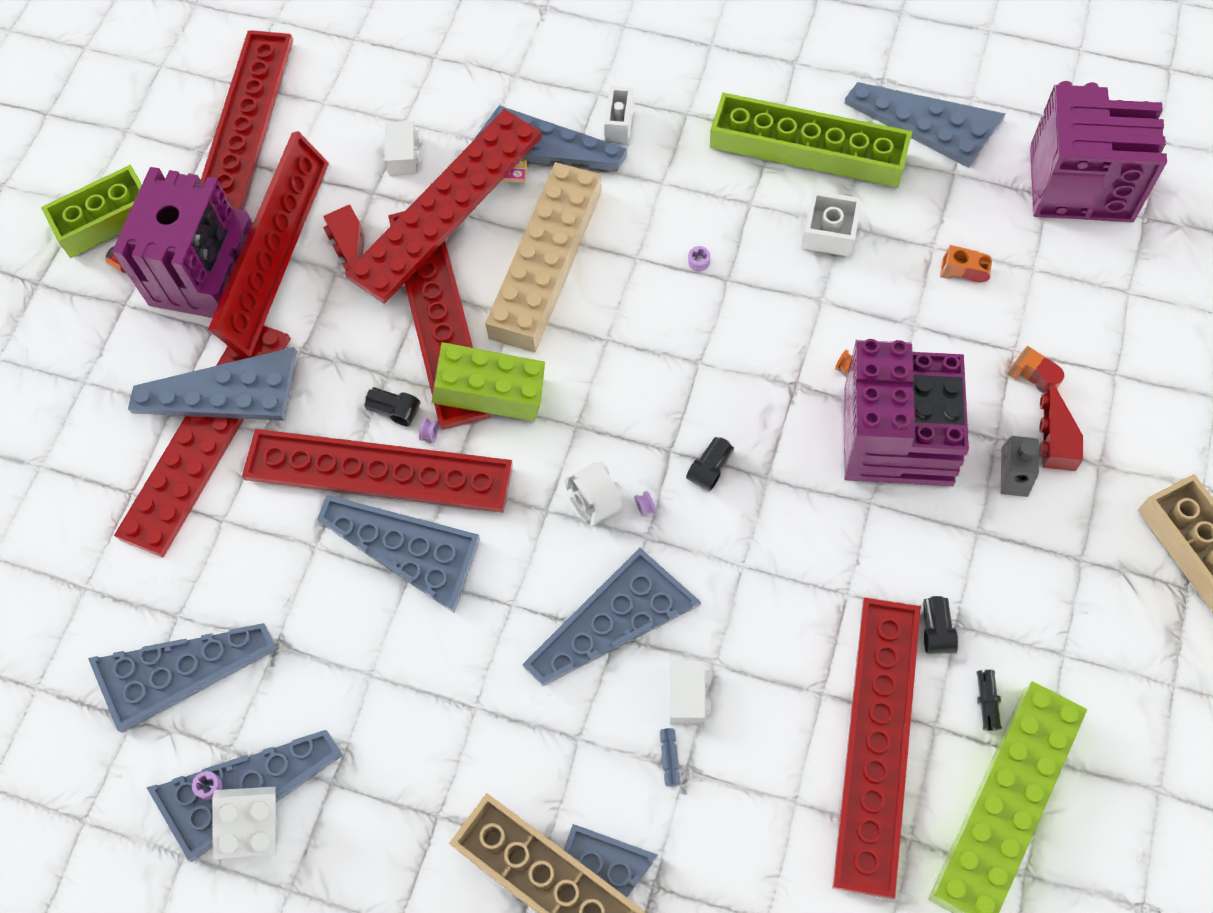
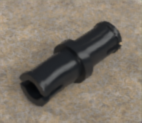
M985 669V672L983 670L976 671L979 687L977 704L981 705L982 729L984 731H994L993 728L995 730L1002 729L999 712L1001 696L997 695L996 673L992 669Z

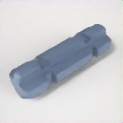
M661 729L660 742L663 743L661 745L663 771H666L664 773L665 786L676 787L680 785L681 780L680 772H677L679 761L677 744H674L676 742L675 729Z

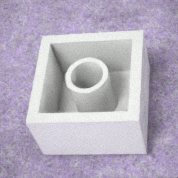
M813 191L804 230L802 249L851 257L862 199Z
M276 786L214 790L212 797L213 860L276 855Z

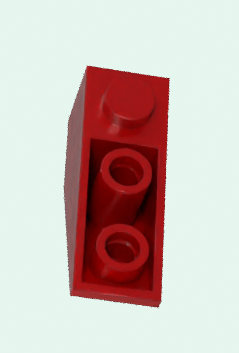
M350 204L323 216L326 222V226L323 229L329 241L334 239L336 244L332 246L338 258H344L345 262L342 265L345 271L363 255L365 237L361 224Z
M1050 384L1046 393H1042L1039 406L1043 410V417L1040 420L1039 432L1043 433V441H1041L1039 446V457L1043 458V468L1076 471L1083 461V434L1056 386Z

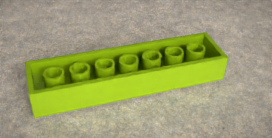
M722 92L710 129L709 148L899 188L913 131Z
M1031 681L1023 689L928 897L929 901L951 913H1000L1087 713V708L1034 681Z

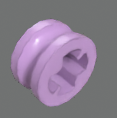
M703 246L693 247L688 253L689 267L694 271L706 270L710 265V251ZM699 256L703 257L700 261H695Z
M424 418L419 429V440L425 441L428 439L429 443H434L439 431V422L437 420L430 422L428 418Z
M647 490L643 492L642 496L638 494L634 496L638 510L643 518L647 517L649 512L653 514L657 512L653 499Z
M210 771L200 772L192 782V791L203 800H212L214 790H222L223 787L220 777ZM206 779L214 782L213 786H209L212 789L208 793L201 789V785L205 786L203 782Z

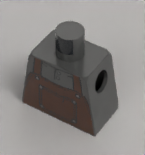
M1011 436L1001 448L1000 494L1028 497L1039 474V439ZM1021 475L1019 477L1021 480L1015 479L1016 476Z

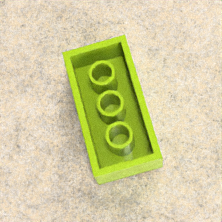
M130 164L41 207L58 243L69 258L120 234L142 186V182Z
M442 342L431 403L535 421L541 405L545 361Z

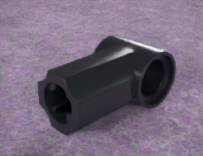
M373 387L371 390L369 389L366 395L364 406L366 410L388 416L393 422L409 427L420 407L421 401L409 393L401 392L397 395Z
M714 437L701 458L694 460L687 472L686 479L710 492L719 480L722 468L734 452V447L728 440L722 437Z
M932 596L924 599L922 604L926 627L924 630L926 654L957 653L958 636L955 627H952L948 598Z

